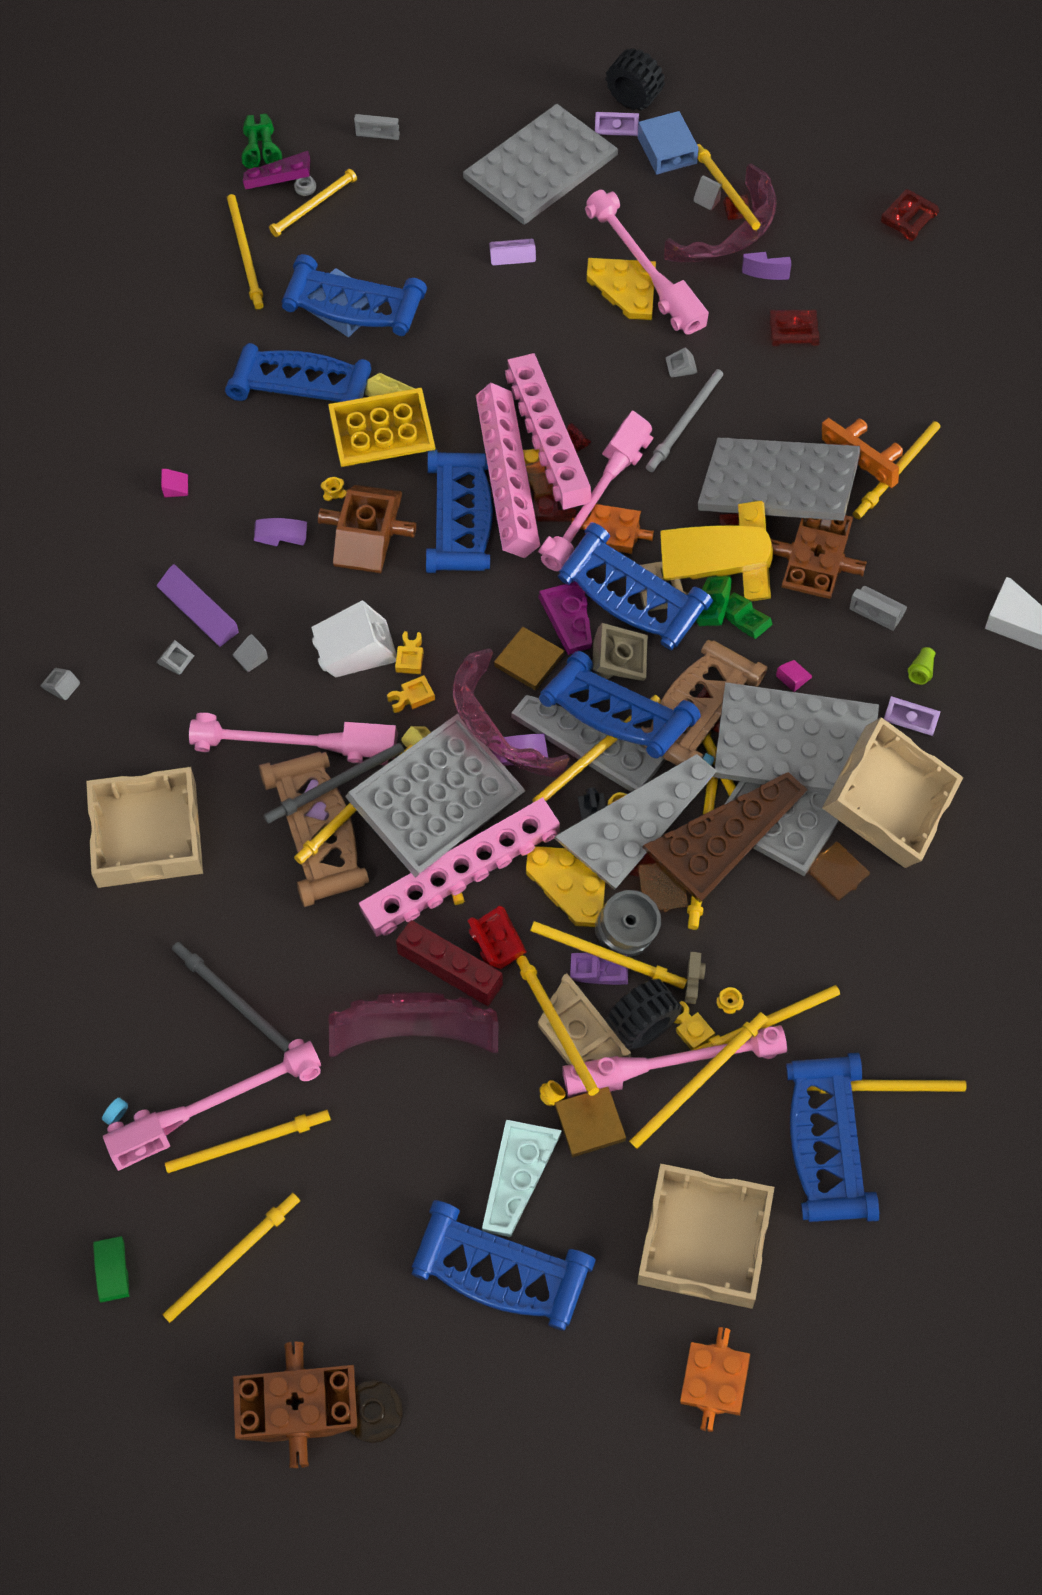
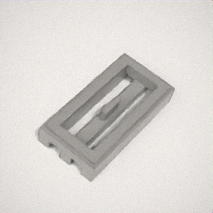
M355 115L356 136L399 140L398 118Z

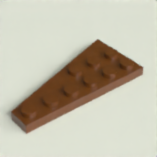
M787 772L761 785L757 789L747 794L745 793L735 800L643 845L642 848L700 903L800 799L807 789Z

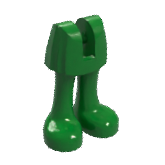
M260 114L261 121L259 124L254 122V115H247L244 121L243 133L248 137V145L242 152L241 160L246 168H255L260 164L261 157L258 140H262V154L266 164L282 159L281 150L272 143L271 135L273 134L274 127L267 114Z

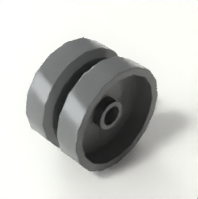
M624 890L615 893L600 911L595 922V935L602 947L632 958L640 955L648 948L657 936L661 927V914L656 903L648 895L639 891Z

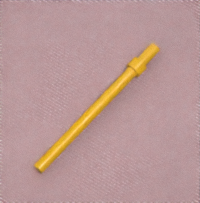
M932 422L896 463L899 466V474L940 429L938 422ZM879 482L872 492H867L862 498V503L853 512V516L856 519H861L869 509L874 508L879 502V497L889 486Z
M536 921L533 922L531 932L652 977V980L660 979L662 982L684 989L687 979L669 973L667 968L659 965L657 967L648 965Z
M834 985L767 1015L768 1021L760 1029L770 1027L840 995L838 987ZM744 1027L721 1037L716 1035L708 1039V1043L692 1050L728 1044Z
M862 1080L851 1081L852 1091L965 1092L966 1081ZM814 1086L807 1089V1091H819L820 1094H828Z
M328 1109L309 1116L303 1114L294 1117L295 1120L165 1162L167 1173L299 1131V1133L308 1131L311 1126L331 1120Z
M292 1193L277 1208H271L265 1214L266 1218L162 1314L165 1319L171 1323L274 1225L276 1227L285 1220L284 1216L300 1202L299 1198Z

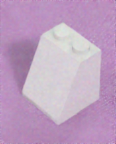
M363 600L311 627L314 635L312 641L320 656L318 658L319 665L323 671L329 672L335 678L396 662L397 654L386 619Z

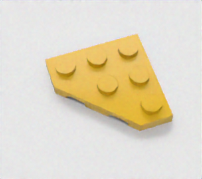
M588 258L587 282L591 286L595 285L602 291V295L610 303L619 306L628 319L652 320L654 284L652 278L638 260ZM650 261L656 268V261Z
M535 846V849L527 854V876L544 890L547 897L568 915V919L575 926L595 927L597 917L602 908H604L605 882L566 848Z

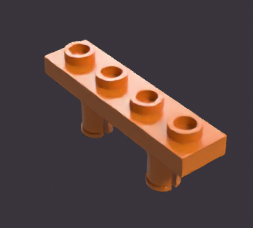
M830 418L822 422V440L826 444L860 446L858 466L868 471L879 482L885 483L890 488L898 484L899 466L893 462L903 455V450L899 444L893 443L885 451L879 453L858 438L868 430L866 422L860 418L846 429Z

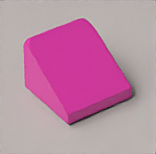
M162 469L161 485L164 498L188 496V474Z
M792 660L777 668L776 677L795 692L810 680L812 675L795 660Z

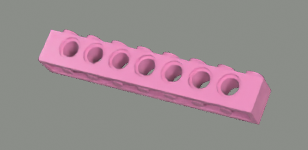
M535 353L508 359V370H505L506 380L508 384L512 383L511 388L514 400H519L518 408L520 415L526 418L525 426L527 432H532L533 447L535 450L539 449V461L541 466H545L547 469L545 470L547 481L554 486L552 490L555 501H560L563 510L591 503V486Z
M490 382L476 395L502 550L526 558L540 547L513 395L512 391Z
M542 797L448 851L416 878L410 873L359 902L361 912L376 937L381 934L384 936L395 931L397 925L405 920L409 922L416 919L424 909L428 907L432 909L439 906L443 899L450 894L457 895L463 892L469 883L484 880L488 877L489 872L495 868L502 869L508 866L514 857L520 854L522 856L529 854L535 849V845L544 841L546 843L553 840L558 835L560 823ZM526 826H534L537 829L531 834L523 831ZM504 839L514 841V844L509 847H505L500 843ZM481 852H489L491 854V857L487 860H481L477 856ZM459 865H466L469 868L465 873L455 871V868ZM436 878H443L446 881L439 887L432 885V881ZM414 891H419L423 894L418 900L410 899L409 895ZM395 904L399 906V910L395 913H387L385 911L389 905Z

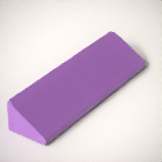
M175 564L168 569L157 584V588L219 647L239 633L236 622Z

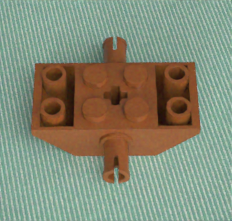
M354 485L347 490L341 512L320 508L318 524L337 526L333 566L381 573L391 536L395 534L411 538L415 537L416 522L395 520L402 497L401 491Z
M845 515L844 521L801 518L795 542L790 544L771 539L773 555L788 558L789 561L782 588L831 599L838 573L844 571L863 577L867 561L848 558L844 554L853 517Z
M296 1341L294 1342L295 1354L292 1342L284 1344L286 1370L283 1372L233 1376L235 1439L263 1442L289 1440V1468H299L298 1455L299 1465H301V1468L309 1466L307 1439L332 1436L357 1428L354 1365L304 1369V1343ZM300 1399L301 1402H304L298 1405V1410H293L291 1404L295 1400Z

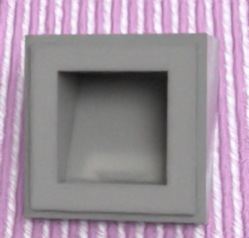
M702 176L694 196V202L712 210L720 201L722 185L706 176Z
M686 347L666 357L671 377L697 373L694 357Z
M252 634L244 640L233 654V657L247 672H250L268 659L266 649Z
M174 640L157 660V663L180 675L194 655Z
M54 668L41 684V687L60 699L67 700L79 686L80 681L70 670Z

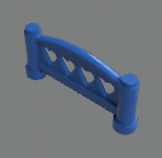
M301 254L296 257L293 264L294 272L283 296L282 307L288 312H294L298 307H301L326 319L350 325L393 327L392 330L396 335L404 336L410 329L418 304L426 294L427 286L422 280L417 278H408L403 289L317 271L318 264L316 260L309 255ZM318 288L323 289L326 297L325 300L318 301L316 298L309 299L307 297ZM341 292H344L348 303L341 306L338 303L332 304L329 301ZM363 297L367 298L370 306L368 310L351 307ZM384 302H388L392 313L384 315L382 312L375 313L373 310Z
M248 343L242 348L233 377L228 380L225 388V393L231 399L237 401L247 399L250 389L343 402L363 398L371 373V364L367 360L360 359L355 365H351L332 357L303 351L279 350L260 352L256 345ZM268 363L269 365L277 364L278 367L268 375H264L260 365ZM283 367H298L301 370L288 379L283 372ZM312 369L315 372L323 371L324 373L314 381L309 382L305 371ZM333 372L337 375L345 374L346 377L337 384L332 385L328 374Z
M437 449L428 451V473H437L436 549L426 548V573H436V570L485 571V569H490V554H485L484 552L492 528L493 503L489 482L485 470H488L485 453L437 452ZM466 475H473L475 477L472 480L474 487L471 489L455 481ZM467 494H472L475 497L472 500L475 506L473 508H466L455 500ZM466 514H472L474 516L472 523L475 526L473 528H466L455 520ZM466 534H472L474 536L472 540L474 547L466 548L455 542V540Z
M591 522L585 529L586 535L559 570L558 578L568 585L575 581L605 611L633 627L661 636L660 643L665 648L673 650L674 647L676 648L701 612L710 607L713 599L698 587H692L687 595L608 546L606 542L609 540L610 534L602 526ZM606 564V579L604 583L598 584L594 578L587 577L586 573L589 570ZM626 577V594L624 596L618 597L615 591L607 589L609 583ZM647 590V606L645 609L639 610L635 604L632 605L627 602L628 597ZM668 603L666 622L659 623L656 617L652 618L648 615L650 609Z
M575 651L567 659V665L540 692L539 700L544 706L551 707L557 703L572 716L599 732L620 740L647 746L646 751L653 758L662 757L688 727L694 726L701 717L699 709L690 701L683 700L672 710L592 673L593 662L588 655L581 651ZM585 689L589 690V699L586 702H579L577 698L569 696ZM606 699L610 700V710L608 712H601L598 708L591 707L594 703ZM628 709L632 710L630 722L625 723L620 718L612 717L613 714ZM650 719L653 720V731L650 733L643 732L641 728L633 727L635 724Z
M859 1052L847 1053V1057L796 1060L786 1063L787 1080H793L795 1084L790 1111L792 1153L800 1182L807 1196V1202L801 1203L802 1219L809 1222L866 1218L867 1222L879 1221L877 1193L864 1192L851 1081H862V1066ZM814 1086L833 1097L820 1107L813 1109L808 1104L811 1097L808 1095L807 1089ZM813 1114H819L836 1123V1125L823 1135L815 1136L811 1132L814 1124L810 1121V1117ZM816 1142H822L838 1150L839 1153L825 1164L820 1165L815 1162L814 1157L817 1152L814 1150L813 1145ZM819 1170H825L843 1181L827 1193H822L818 1190L820 1180L817 1178L816 1173Z
M433 1201L429 1211L432 1215L411 1267L413 1269L411 1273L413 1276L422 1280H428L429 1276L434 1275L455 1291L478 1303L515 1314L546 1316L550 1319L549 1326L565 1331L566 1326L570 1324L587 1273L593 1270L596 1261L594 1257L581 1251L569 1249L564 1261L457 1222L460 1213L459 1209L442 1201ZM463 1245L467 1261L466 1270L459 1272L454 1266L446 1267L443 1263L445 1257ZM488 1255L491 1256L495 1274L494 1279L489 1282L484 1281L482 1276L476 1278L471 1275L472 1267ZM515 1265H518L522 1283L521 1289L517 1292L510 1290L509 1286L503 1288L498 1285V1279ZM545 1274L549 1299L541 1302L536 1296L533 1298L528 1297L525 1294L526 1288Z

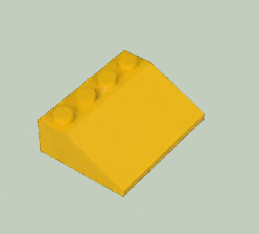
M422 388L328 404L341 467L436 450Z

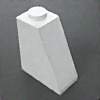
M1006 577L990 612L985 629L1042 650V605L1011 578Z

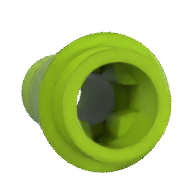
M928 647L922 648L919 655L909 666V679L913 683L923 685L932 679L935 657L933 649Z

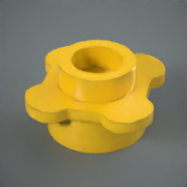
M330 477L321 483V489L324 490V500L331 501L332 499H343L346 497L347 492L343 488L344 481L342 479Z

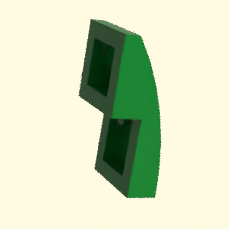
M730 576L707 577L702 590L711 596L713 602L696 619L699 626H720L722 624L729 602L731 590Z
M735 592L729 596L724 617L750 637L756 639L773 625L771 617L754 609L750 600Z
M123 1237L93 1242L100 1303L129 1297V1280L125 1263V1243Z

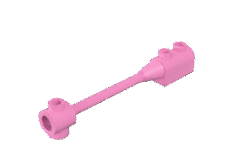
M604 190L594 192L587 200V206L585 207L587 216L590 219L596 217L601 223L608 221L649 274L660 297V302H658L659 310L663 315L670 313L673 317L670 320L675 331L682 329L688 335L706 327L709 312L686 282L682 280L673 284L659 273L616 218L615 214L617 209L620 208L617 195L613 191L606 193Z
M633 410L622 422L602 453L609 461L602 478L591 493V503L583 505L563 537L556 536L552 538L548 536L538 550L542 555L541 561L547 568L553 571L561 569L574 551L571 541L610 481L630 464L635 466L643 455L639 452L640 448L646 449L654 437L650 435L652 432L650 423Z
M197 713L196 719L191 720L189 727L190 745H195L194 749L199 752H209L210 746H217L222 739L309 745L348 756L347 761L351 763L363 762V757L371 758L397 744L398 737L396 725L344 722L343 732L320 734L318 736L222 729L220 723L216 721L217 716L210 713ZM388 760L380 765H387Z
M782 1026L759 1029V1034L755 1038L752 1036L734 1054L753 1051L758 1058L772 1059L777 1054L786 1053L787 1043ZM727 1044L648 1059L645 1057L613 1056L584 1063L599 1089L609 1087L610 1091H616L623 1088L624 1081L646 1073L651 1069L714 1058ZM572 1064L562 1066L567 1098L588 1093Z
M302 1039L292 1041L288 1045L289 1050L284 1053L282 1063L189 1106H182L158 1113L153 1112L151 1114L148 1110H141L134 1115V1121L125 1126L122 1122L112 1123L108 1126V1133L103 1135V1139L117 1170L119 1171L171 1147L166 1135L188 1121L189 1117L287 1072L294 1077L299 1076L302 1081H310L320 1074L321 1063L311 1041L306 1043Z

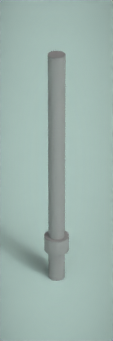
M715 370L664 442L659 444L653 451V457L646 465V469L649 472H654L659 463L664 461L670 454L672 445L722 378L723 372L721 370Z

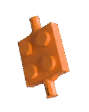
M595 504L591 515L580 527V529L585 530L591 522L602 526L610 534L606 544L618 552L632 554L634 544L638 539L653 541L654 531L640 529L641 511Z
M718 1327L716 1344L704 1345L691 1342L680 1400L681 1404L694 1406L703 1411L700 1429L706 1431L707 1420L709 1419L708 1432H713L715 1414L729 1413L740 1416L750 1360V1353L735 1351L727 1347L731 1330L725 1328L722 1339L723 1327Z

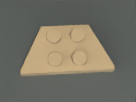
M566 973L550 1001L583 1061L613 1056L631 1057V1052L623 1045L604 1018ZM543 1012L538 1021V1027L568 1065L572 1064Z

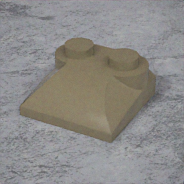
M602 623L598 627L593 641L592 662L594 672L605 679L618 676L644 681L647 668L648 635Z

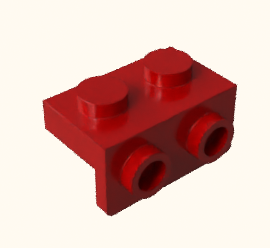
M498 906L478 920L473 917L467 920L471 927L469 933L474 941L479 943L482 949L480 954L486 964L502 969L527 952L504 907Z

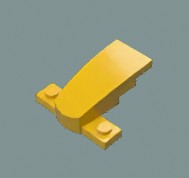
M755 501L738 504L739 526H702L660 531L663 579L669 581L690 577L693 580L715 575L728 576L743 572L744 597L750 601L771 599L769 568L773 559V547L769 534L766 532L764 502Z

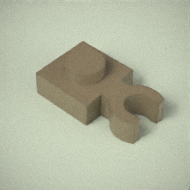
M690 952L688 960L685 1003L696 1004L699 979L704 980L705 963H701V953Z

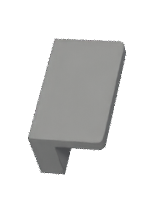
M863 586L861 590H855L849 609L894 631L905 614L907 606L867 586Z

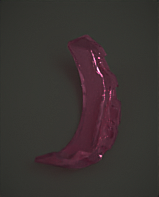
M751 163L747 166L745 184L752 199V213L760 222L759 229L753 230L749 223L745 221L726 240L715 246L703 242H694L691 245L683 246L668 238L665 241V260L676 262L704 261L740 251L756 242L770 227L776 211L777 197L769 175Z
M488 648L470 653L459 667L453 683V699L461 720L479 741L511 764L535 774L558 778L564 773L570 760L567 754L555 758H547L532 748L517 749L510 746L475 698V687L481 676L487 671L493 652Z
M392 993L378 995L376 1001L360 999L351 1002V1008L340 1013L333 1011L329 1015V1057H335L344 1050L367 1041L395 1036L417 1035L457 1039L480 1046L491 1053H498L499 1023L497 1013L491 1008L483 1010L473 1006L470 999L460 997L456 1000L445 999L443 994Z

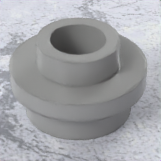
M311 176L296 179L294 184L296 193L302 196L313 194L317 188L316 182Z

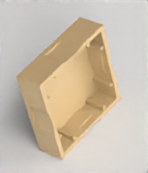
M881 717L865 726L822 809L901 866L907 868L922 861L937 831L939 820L944 811L949 807L963 777L935 756L920 749L908 736Z
M191 767L157 771L143 776H120L87 781L88 814L92 826L90 838L91 872L98 888L203 874L196 781Z
M660 1163L637 1284L753 1309L774 1187L738 1179L715 1178L699 1171Z

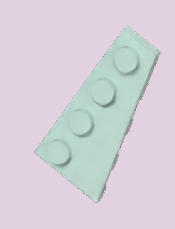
M506 1120L482 1231L511 1237L562 1134V1130Z

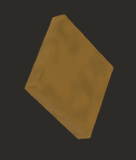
M522 627L494 661V666L536 691L564 656V650Z
M609 1087L599 1089V1092L593 1096L585 1093L555 1102V1108L572 1157L626 1141V1136Z

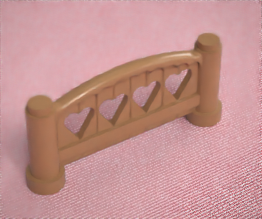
M707 640L701 650L704 656L689 666L672 683L660 702L661 705L674 710L681 701H690L699 709L701 717L694 726L688 727L684 731L685 733H682L662 757L676 766L696 754L703 759L704 755L696 750L721 717L725 682L741 685L746 683L749 686L758 687L768 670L766 665L760 662L755 664L714 640ZM709 667H716L724 681L705 680L703 675L708 673ZM696 684H703L711 698H694L690 695V692L695 691ZM652 721L651 727H647V728H646V727L642 726V727H641L642 731L645 732V733H650V732H652V731H653V721Z
M316 752L270 765L269 762L259 765L265 789L277 788L281 802L301 795L298 793L299 790L310 779L317 780L318 785L331 779L325 771V768L330 767L326 752ZM338 788L297 808V812L286 816L297 852L304 848L303 844L307 840L311 841L324 826L346 807ZM323 802L326 805L324 811L329 814V818L327 820H319L305 815L316 803ZM351 817L333 833L337 838L335 843L324 842L318 848L316 855H311L302 863L306 879L297 881V888L303 907L314 905L315 900L360 888L369 883L365 867L360 869L357 866V846ZM337 848L341 850L340 858L345 861V864L342 867H335L320 862L332 849Z

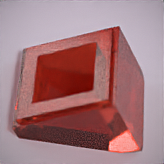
M747 194L739 195L749 208ZM725 197L723 202L727 219L744 218L731 199Z
M573 423L568 425L566 429L577 453L588 446L591 441Z

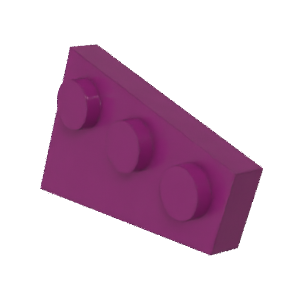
M305 151L258 168L248 169L243 175L245 189L310 177L309 152Z
M571 582L570 585L564 584L539 591L538 598L567 654L590 649L592 638L587 615V597H585V592L578 583Z

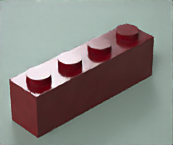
M412 920L409 921L396 940L399 955L488 1007L503 986L502 972Z

